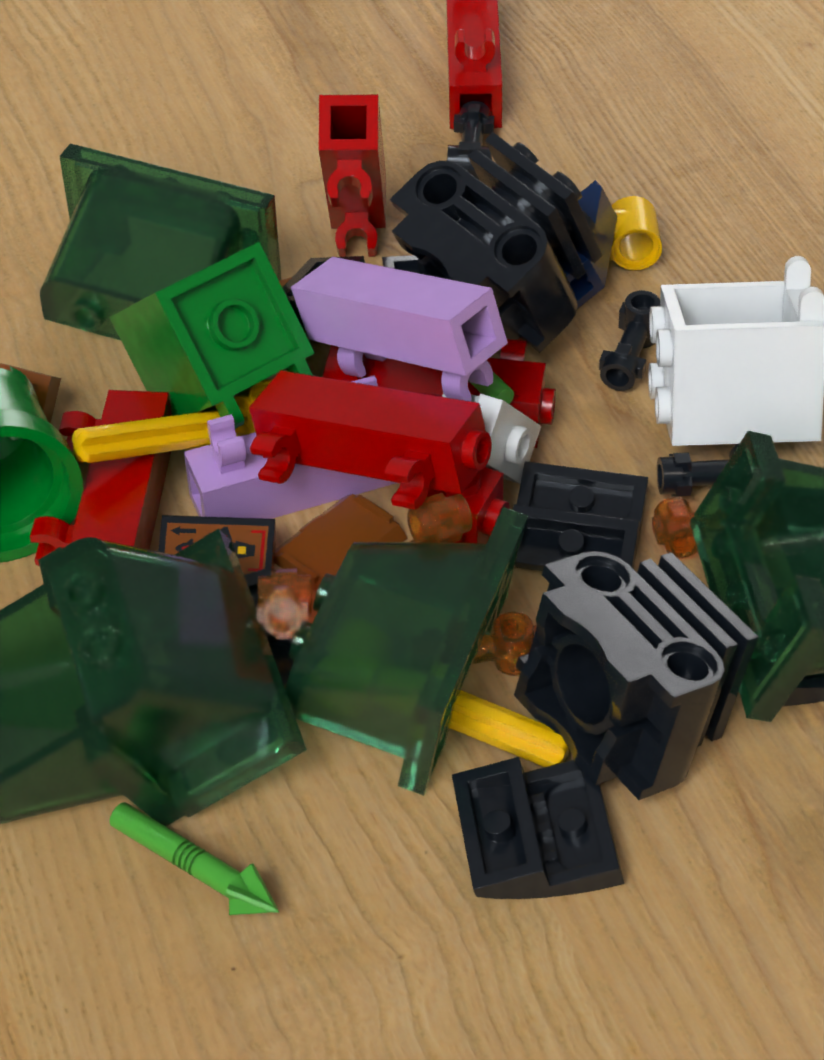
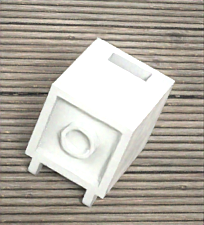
M794 256L786 262L784 281L661 285L660 306L650 307L649 312L651 343H656L657 363H649L648 386L650 399H655L657 424H666L672 446L821 441L824 397V294L819 288L810 287L811 267L804 257Z

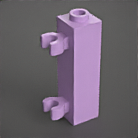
M331 257L291 286L308 339L338 346V364L342 372L347 375L360 378L366 375L362 362L363 353L366 358L382 362L387 358L443 371L441 385L445 396L452 399L471 401L468 380L471 383L484 386L491 385L493 383V371L487 359L508 343L491 287L337 257Z
M375 375L352 381L378 386ZM232 414L207 421L210 445L184 451L189 495L198 516L273 519L340 500L350 494L357 495L397 483L295 464L291 476L282 484L259 480L258 473L264 467L268 458L251 453L250 446L257 436L256 432L236 436Z

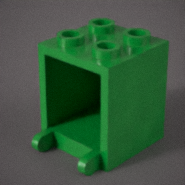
M260 242L163 288L109 317L146 391L170 393L173 416L196 413L215 405L220 417L232 414L235 429L244 425V417L234 395L284 369H287L288 372L313 376L305 358L315 353Z

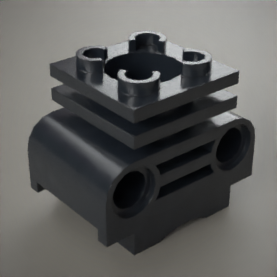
M492 132L485 139V142L494 161L478 149H475L468 156L479 179L452 161L439 160L419 170L390 198L392 205L406 216L392 230V233L405 251L418 258L419 274L491 287L506 338L512 340L522 338L540 353L569 325L576 315L578 306L576 295L564 270L579 280L586 271L577 251L594 264L602 257V253L593 236L596 226L579 205L578 200L582 197V194L577 186L563 173L557 171L552 176L536 164L539 161L537 157L522 143L517 142L514 146H511Z
M597 551L584 552L545 564L542 576L549 582L547 592H544L535 619L537 627L530 652L519 656L516 668L520 671V676L514 696L535 719L543 722L563 737L572 753L574 762L595 785L618 777L638 800L677 786L685 780L696 749L702 745L705 735L711 741L722 738L758 636L672 552L661 555L658 565L652 559L640 562L637 572L621 558Z

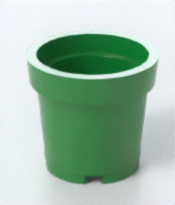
M11 366V371L0 368V562L20 559L37 552L39 543L31 542L30 539L35 518L51 516L59 518L70 525L77 515L83 493L82 473L67 441L48 422L30 380L21 371Z

